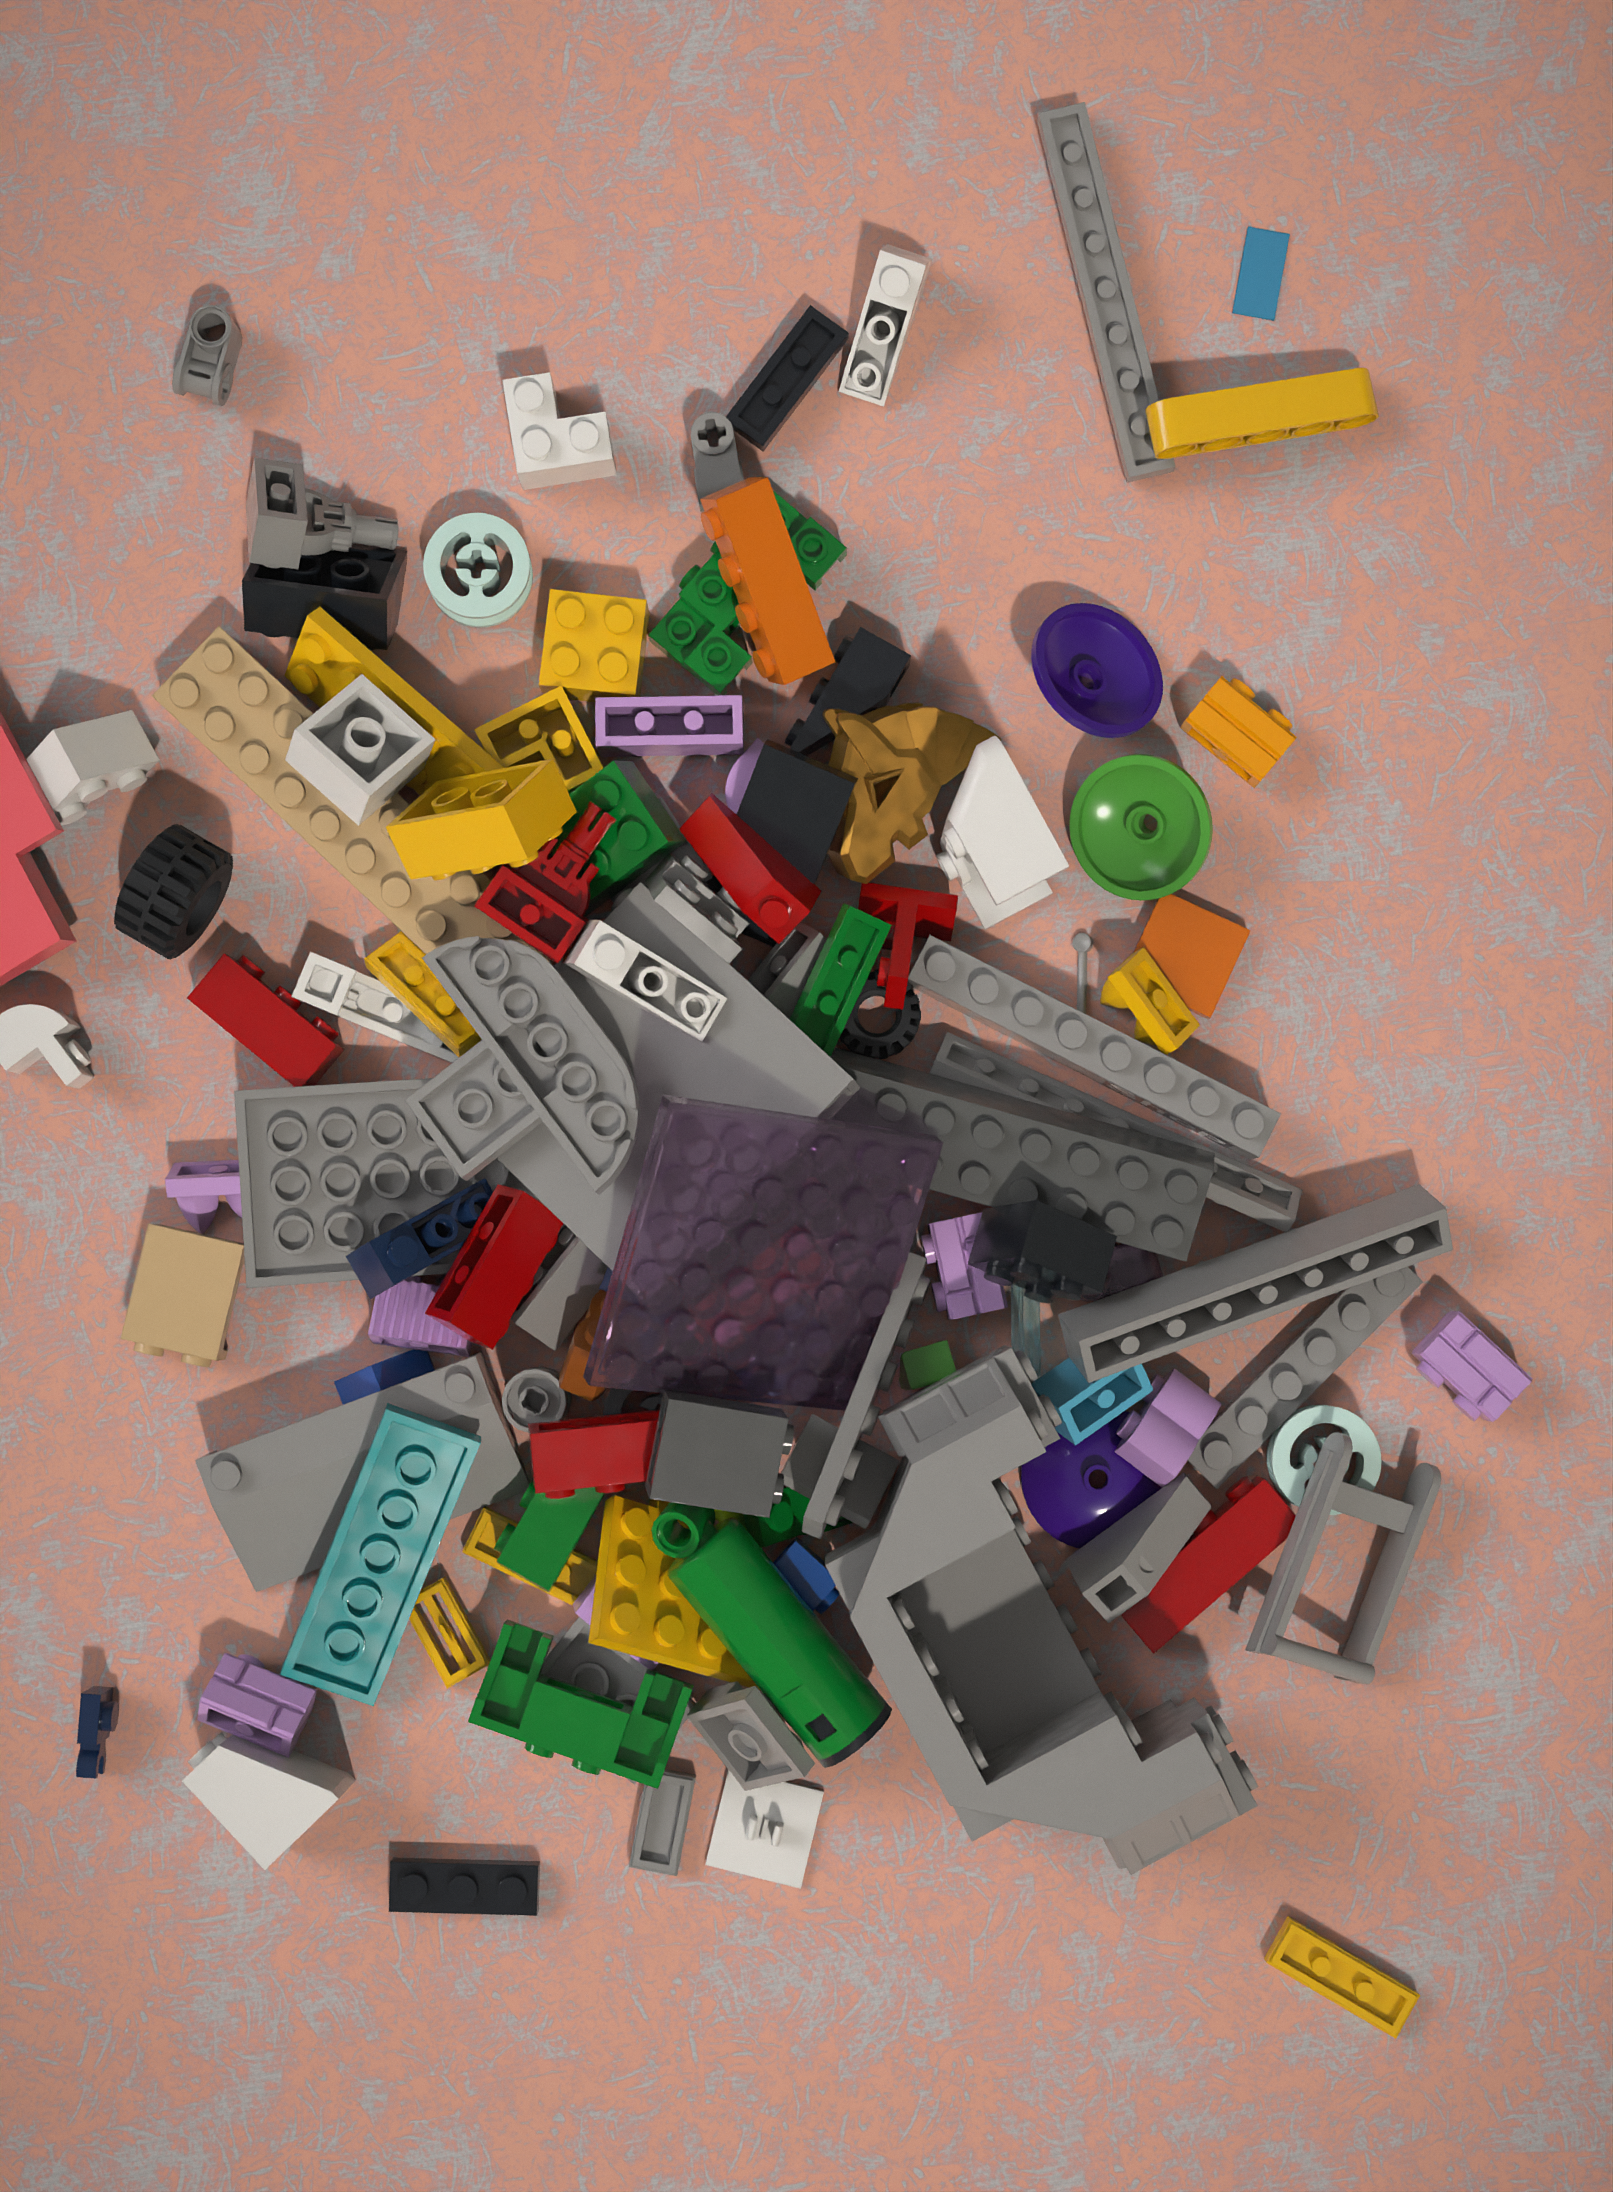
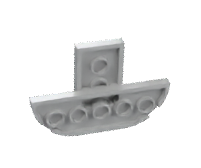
M475 936L449 942L426 954L422 959L482 1040L405 1100L459 1176L466 1181L543 1122L592 1189L600 1195L614 1182L626 1166L633 1152L640 1125L638 1088L631 1069L622 1054L559 971L530 947L510 939L507 941Z

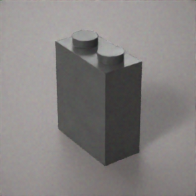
M664 1389L645 1484L649 1499L769 1518L772 1503L779 1504L781 1501L784 1474H780L778 1471L782 1454L789 1455L794 1426L788 1424L789 1418L780 1408Z

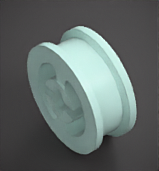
M487 513L462 514L440 526L427 544L423 560L425 580L437 606L452 620L470 627H491L512 618L526 603L533 583L531 560L523 538L505 520ZM492 545H497L510 555L513 560V570L505 588L496 595L488 597L495 593L501 584L498 572H501V568L495 552L490 548ZM459 548L461 549L456 555L459 568L455 569L462 588L468 593L466 596L457 595L445 583L446 565L452 554ZM476 563L485 564L486 569L482 570L481 578H473L471 574L476 569Z
M1320 1404L1304 1406L1297 1409L1270 1436L1266 1451L1268 1473L1277 1491L1288 1502L1297 1507L1300 1506L1306 1491L1305 1482L1310 1479L1314 1469L1313 1463L1318 1459V1454L1313 1446L1304 1443L1298 1452V1463L1292 1467L1290 1464L1292 1445L1304 1430L1321 1423H1330L1339 1427L1342 1434L1348 1435L1352 1440V1453L1355 1452L1356 1468L1348 1483L1371 1491L1374 1490L1381 1472V1451L1373 1431L1359 1416L1340 1407ZM1313 1437L1321 1449L1327 1437ZM1331 1509L1329 1515H1337L1342 1513Z

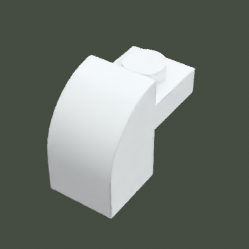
M35 1004L19 1005L0 1014V1064L6 1071L21 1074L44 1056L68 1087L80 1089L95 1078L87 1068V1065L91 1063V1059L85 1050L74 1039L70 1042L66 1040L82 1028L73 1018L57 1010Z

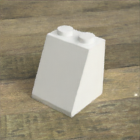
M222 1732L212 1741H209L188 1761L194 1770L182 1780L264 1870L317 1821L356 1781L348 1772L294 1750L288 1758L235 1735H231L227 1739Z

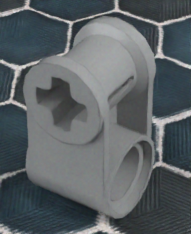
M206 305L193 313L182 352L174 368L172 387L175 394L184 396L189 392L211 398L213 404L218 406H224L227 402L232 388L233 373L240 348L242 347L243 337L238 326L223 308L217 305ZM213 326H226L223 337L214 342L206 341L207 334Z
M718 412L701 414L694 420L691 427V442L696 467L694 469L700 512L704 511L700 501L701 498L744 480L741 461H738L732 424L726 416ZM717 431L719 446L709 447L707 441L708 432Z

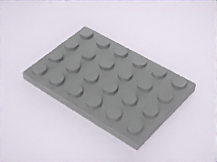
M433 1078L234 1091L246 1288L359 1280L346 1258L348 1254L486 1178L493 1192L497 1184L522 1190L539 1202L540 1200L497 1158L468 1181L459 1176L405 1101ZM461 1248L413 1276L448 1273Z

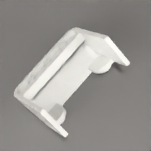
M993 736L976 745L946 819L940 840L943 852L936 855V858L949 881L954 878L957 879L982 927L986 930L1050 896L1053 892L1046 879L1067 869L1069 864L998 737Z

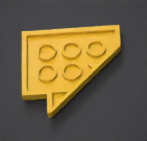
M616 1495L607 1499L604 1506L588 1643L727 1682L738 1681L740 1685L745 1687L756 1686L758 1688L668 1577V1569L676 1558L665 1555L657 1548L653 1541L651 1530L654 1521L669 1502L649 1499V1505H645ZM678 1520V1522L684 1528L689 1529L687 1524H685L683 1521Z

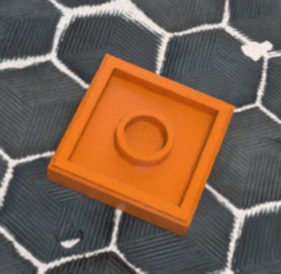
M1170 894L1157 899L1133 953L1144 947L1191 1012L1210 1019L1251 930Z

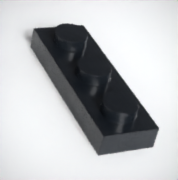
M810 305L727 414L726 418L731 422L733 430L764 452L848 341L849 333Z
M393 1857L390 1861L389 1912L537 1916L539 1912L540 1861Z

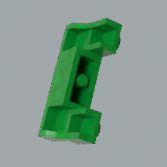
M773 491L806 583L816 591L822 584V577L837 560L841 562L847 556V547L813 518L809 517L806 519ZM715 541L710 549L713 553L711 558L702 568L699 565H695L686 573L679 584V587L682 589L679 593L680 599L648 634L650 642L667 657L678 663L719 696L725 695L728 692L727 686L743 668L747 670L753 661L752 656L730 638V635L740 625L735 611V607L739 605L733 586L729 587L721 576L718 560L722 557Z
M507 1619L502 1626L468 1722L526 1742L524 1748L535 1755L552 1758L554 1753L571 1758L573 1759L571 1765L583 1772L599 1775L602 1769L658 1789L694 1685L647 1669L634 1706L541 1674L554 1636Z

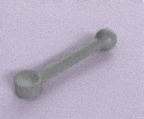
M1079 933L1073 938L1072 942L1074 949L1078 951L1077 1010L1086 1014L1087 952L1093 947V939L1085 933Z

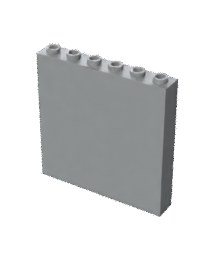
M640 882L634 889L629 888L616 898L611 907V914L603 922L728 999L701 1042L564 964L565 960L554 964L553 966L564 977L631 1069L640 1099V1125L637 1140L624 1169L600 1195L592 1189L543 1122L497 1157V1159L644 1302L655 1307L860 1087L845 1070L728 962L656 903L649 890Z

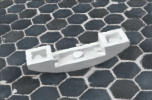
M313 952L309 953L291 997L453 1063L459 1058L379 980Z

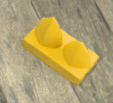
M1144 947L1129 955L1107 977L1108 979L1103 985L1100 1004L1118 1009L1129 1008L1137 1018L1134 1028V1039L1145 1044L1157 1046L1161 1053L1165 1055L1178 1049L1200 1026Z

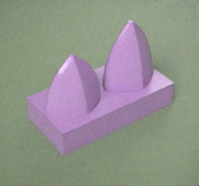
M239 1160L178 1162L173 1164L165 1178L167 1198L176 1197L183 1216L197 1232L203 1234L211 1225L218 1207L219 1195H225L232 1210L242 1218Z

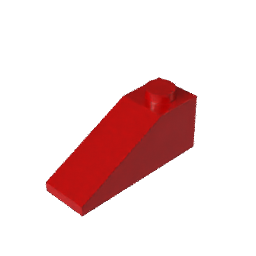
M713 793L705 799L679 828L740 910L778 944L812 910L821 890Z

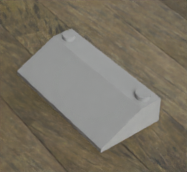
M482 1351L459 1362L218 1452L217 1450L210 1452L195 1460L211 1505L256 1592L322 1567L387 1403L481 1436V1444L450 1520L527 1490L530 1480L507 1418L503 1412V1407Z

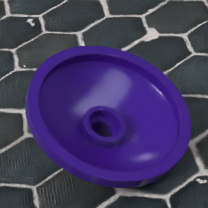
M1075 603L1057 609L1039 626L1031 649L1034 676L1045 699L1068 723L1094 736L1120 738L1139 731L1155 716L1163 695V678L1160 664L1147 639L1130 621L1103 606L1090 603Z
M1125 1410L1076 1446L1058 1433L1060 1439L1044 1447L1045 1453L1021 1465V1487L1027 1507L1038 1524L1060 1542L1080 1549L1163 1488L1115 1453L1122 1439L1116 1434V1431L1130 1412ZM1097 1469L1103 1470L1106 1474L1105 1484L1099 1488L1092 1487L1089 1484L1090 1473Z

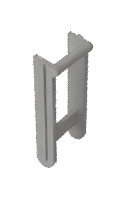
M1334 1432L1323 1443L1245 1650L1252 1653L1276 1656L1334 1674V1678L1368 1685L1374 1679L1375 1669L1372 1665L1441 1485V1473L1438 1467L1429 1463H1421L1416 1466L1409 1478L1402 1500L1342 1481L1352 1456L1353 1445L1348 1435ZM1331 1509L1390 1529L1342 1656L1283 1638Z

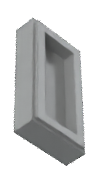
M665 1769L658 1789L644 1784L629 1867L677 1876L696 1775Z

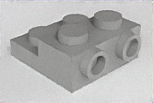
M669 852L644 881L653 900L730 964L742 950L736 938L749 924L747 919L740 912V908L724 887L717 892L704 881L708 873L688 855L680 861Z
M738 1681L708 1689L686 1715L745 1791L803 1778L815 1765L813 1759L804 1749L800 1738L789 1730L774 1710L771 1701L756 1686L744 1689Z

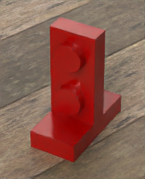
M862 883L858 909L892 925L882 945V949L891 950L890 958L881 957L877 986L886 987L884 1007L903 1010L914 936L928 938L931 935L939 940L951 942L958 895L876 883Z

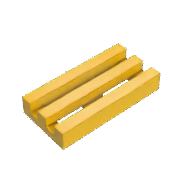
M444 1576L433 1584L421 1589L409 1620L448 1689L488 1666L491 1659L446 1577ZM439 1592L476 1661L469 1662L433 1596L435 1593ZM421 1601L426 1605L460 1667V1670L455 1673L451 1670L416 1606Z

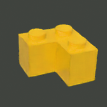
M562 685L474 729L484 750L504 768L554 759L569 794L603 769Z

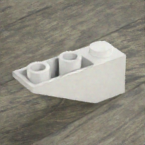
M889 244L880 250L838 392L884 407L919 306L932 263L931 258Z
M588 920L563 962L607 990L701 1042L728 999L601 920Z

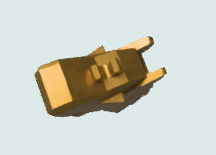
M919 702L903 703L896 706L888 705L862 716L841 709L828 708L824 710L822 717L835 735L829 766L858 778L828 852L836 873L852 881L867 884L895 862L892 843L898 840L910 850L924 839L928 833L922 818L931 811L941 786L947 784L968 767L976 745L997 735L987 728L973 723L974 720L937 707L924 706L923 703Z

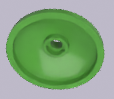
M1131 754L1103 764L1083 782L1074 798L1070 813L1069 829L1071 843L1084 871L1104 890L1130 900L1159 899L1178 891L1197 875L1204 865L1211 847L1213 834L1212 816L1202 789L1183 768L1159 756ZM1147 814L1152 815L1157 821L1155 831L1149 830L1145 826L1144 818Z

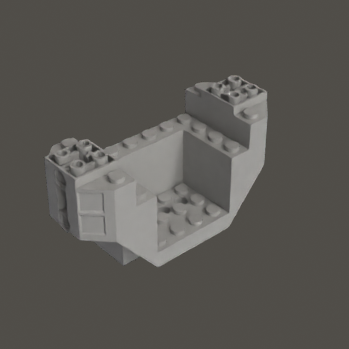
M1004 1345L883 1410L882 1414L877 1416L898 1456L903 1457L874 1529L825 1555V1566L850 1611V1619L949 1805L954 1807L971 1841L982 1837L1013 1819L1102 1837L1119 1869L1127 1868L1130 1875L1257 1807L1258 1805L1250 1791L1258 1788V1785L1245 1761L1240 1759L1236 1751L1229 1753L1226 1745L1233 1742V1738L1219 1714H1216L1212 1706L1204 1709L1195 1698H1192L1176 1707L1170 1699L1139 1717L1130 1720L1112 1692L1105 1695L1101 1693L1094 1678L1102 1673L1088 1647L1079 1652L1070 1634L1076 1632L1078 1628L1065 1604L1055 1607L1047 1590L1055 1585L1041 1560L1032 1564L1024 1546L1031 1543V1540L1018 1516L1011 1519L1010 1516L1019 1511L1007 1488L999 1480V1477L1045 1453L1044 1447L1060 1439L1054 1427L1062 1424L1049 1397H1045L1044 1394L1038 1397L1030 1382L1038 1379V1376L1025 1352L1019 1350L1014 1353L1011 1347Z

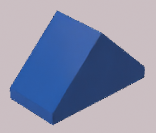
M413 1349L370 1365L334 1381V1384L344 1405L435 1371L428 1351Z

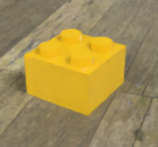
M550 589L538 684L542 693L545 694L562 685L569 700L595 702V698L640 697L650 618L647 600Z

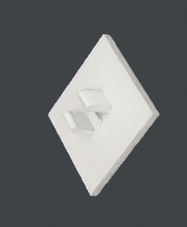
M728 1770L705 1865L801 1889L824 1790L786 1781L745 1791Z

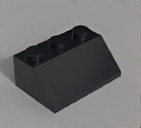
M352 543V547H349L348 552L330 550L319 555H301L298 569L284 567L269 568L262 564L250 563L242 579L244 631L262 633L267 637L286 636L299 638L307 615L321 607L369 650H388L398 625L407 566V551Z

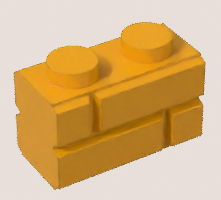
M1221 676L1185 719L1180 728L1255 788L1297 737L1290 732L1293 726L1284 715L1274 709L1266 712L1252 701L1255 698V694L1246 684L1236 678L1229 682Z

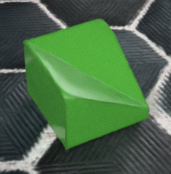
M938 1341L931 1345L906 1351L901 1355L899 1375L901 1389L906 1391L925 1387L956 1371L948 1341Z

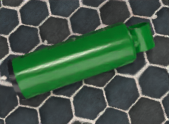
M669 1502L654 1521L651 1530L652 1538L657 1548L665 1555L676 1558L668 1569L669 1579L763 1694L771 1701L776 1710L824 1768L834 1766L851 1756L883 1727L891 1715L892 1708L737 1519L728 1518L714 1526V1509ZM678 1520L683 1521L685 1524H687L689 1529L684 1528L678 1522Z

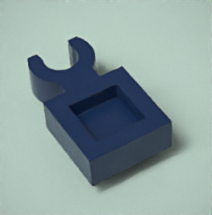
M93 1686L81 1693L77 1744H80V1751L77 1759L76 1777L96 1779L98 1774L105 1772V1742L110 1736V1732L115 1731L119 1717V1704L117 1701H112L114 1687Z

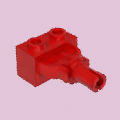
M591 801L567 838L560 844L553 857L549 855L558 843V838L547 841L537 851L538 857L526 865L511 867L509 864H503L474 906L557 964L563 960L589 920L584 915L590 903V882L600 868L591 863L582 877H579L578 874L588 862L591 854L611 825L617 820L609 813L604 812L593 830L590 831L589 827L602 810V808Z

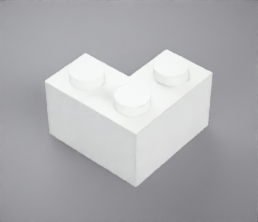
M550 372L502 380L516 471L523 490L617 475L606 412L560 419L556 390Z
M133 710L53 729L26 760L60 824L67 825L82 818L87 813L85 807L91 801L103 796L108 790L119 788L121 792H128L144 784L147 781L146 774L159 761V758Z

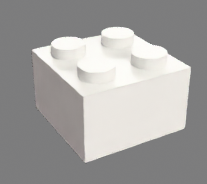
M361 674L294 730L285 761L359 826L424 770L436 739Z

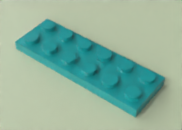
M387 1403L283 1662L280 1675L374 1706L481 1444V1436Z

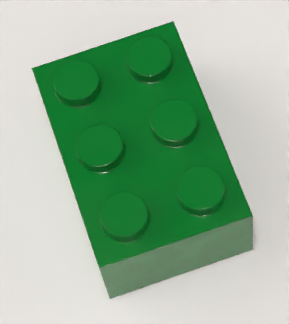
M613 760L569 794L577 812L562 826L563 832L556 837L559 841L549 856L553 857L560 844L567 838L588 807L587 805L590 801L602 808L589 827L590 831L593 830L604 812L617 819L578 874L579 877H582L591 863L600 868L590 882L591 896L588 909L584 915L586 917L664 859L669 852L672 853L684 844L686 839L634 762Z

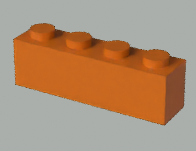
M750 477L701 498L700 501L704 512L701 513V522L707 536L712 541L715 540L722 557L718 560V567L725 583L729 587L733 586L739 605L735 607L736 615L743 630L751 634L756 648L752 656L759 674L763 678H767L768 682L787 685L835 663L768 477Z

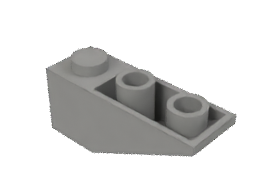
M1184 1472L1065 1559L1083 1596L1108 1623L1151 1592L1211 1509L1210 1502Z

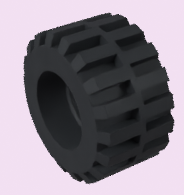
M173 824L171 827H168L147 845L128 873L116 903L115 928L167 959L180 956L200 938L217 913L231 881L233 856L182 825Z

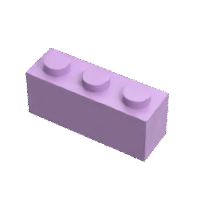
M742 695L595 698L596 748L600 757L742 755L744 753V706Z

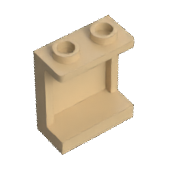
M148 1223L120 1339L135 1342L133 1350L143 1354L162 1357L164 1349L183 1353L181 1362L191 1365L210 1367L212 1360H225L228 1350L223 1349L242 1268L245 1265L244 1243L161 1224Z

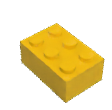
M548 759L436 781L389 823L386 829L410 880L432 876L433 880L437 881L448 878L459 871L470 870L472 874H479L490 870L496 865L509 863L511 867L526 865L538 857L537 851L547 841L556 838L563 832L562 826L577 811L554 759Z

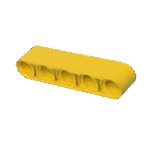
M1367 368L1347 369L1172 397L1157 401L1145 409L1153 450L1157 459H1171L1348 430L1372 423L1379 417L1370 373Z

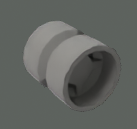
M543 1366L529 1368L513 1376L505 1386L502 1395L503 1412L509 1423L518 1430L529 1433L528 1424L563 1420L569 1413L572 1395L570 1392L559 1387L560 1373Z

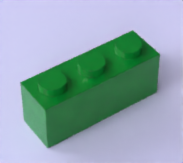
M532 1480L519 1503V1506L526 1509L516 1527L510 1523L507 1524L494 1547V1550L501 1553L497 1560L498 1565L550 1593L605 1493H598L595 1491V1487L575 1489V1495L571 1497L550 1499L545 1497V1493H535Z

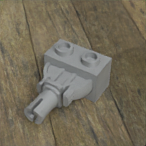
M254 457L246 501L249 563L262 564L269 568L284 567L298 569L301 555H319L330 550L348 552L349 547H352V543L395 550L399 531L398 519L358 515L356 510L351 508V503L332 501L319 492L305 488L303 464Z

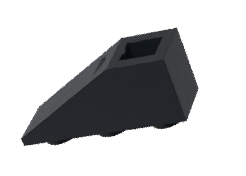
M862 627L859 628L854 639L846 636L834 655L835 662L839 665L830 680L824 677L820 679L809 699V703L815 705L806 721L800 718L797 719L785 740V744L790 746V749L809 756L835 739V735L822 717L824 710L828 708L841 709L862 716L887 706L910 666L911 655Z

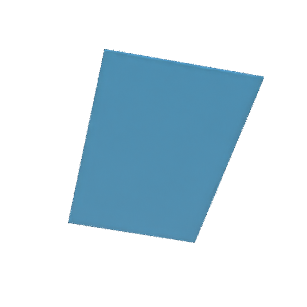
M1248 227L1233 314L1274 321L1290 234Z

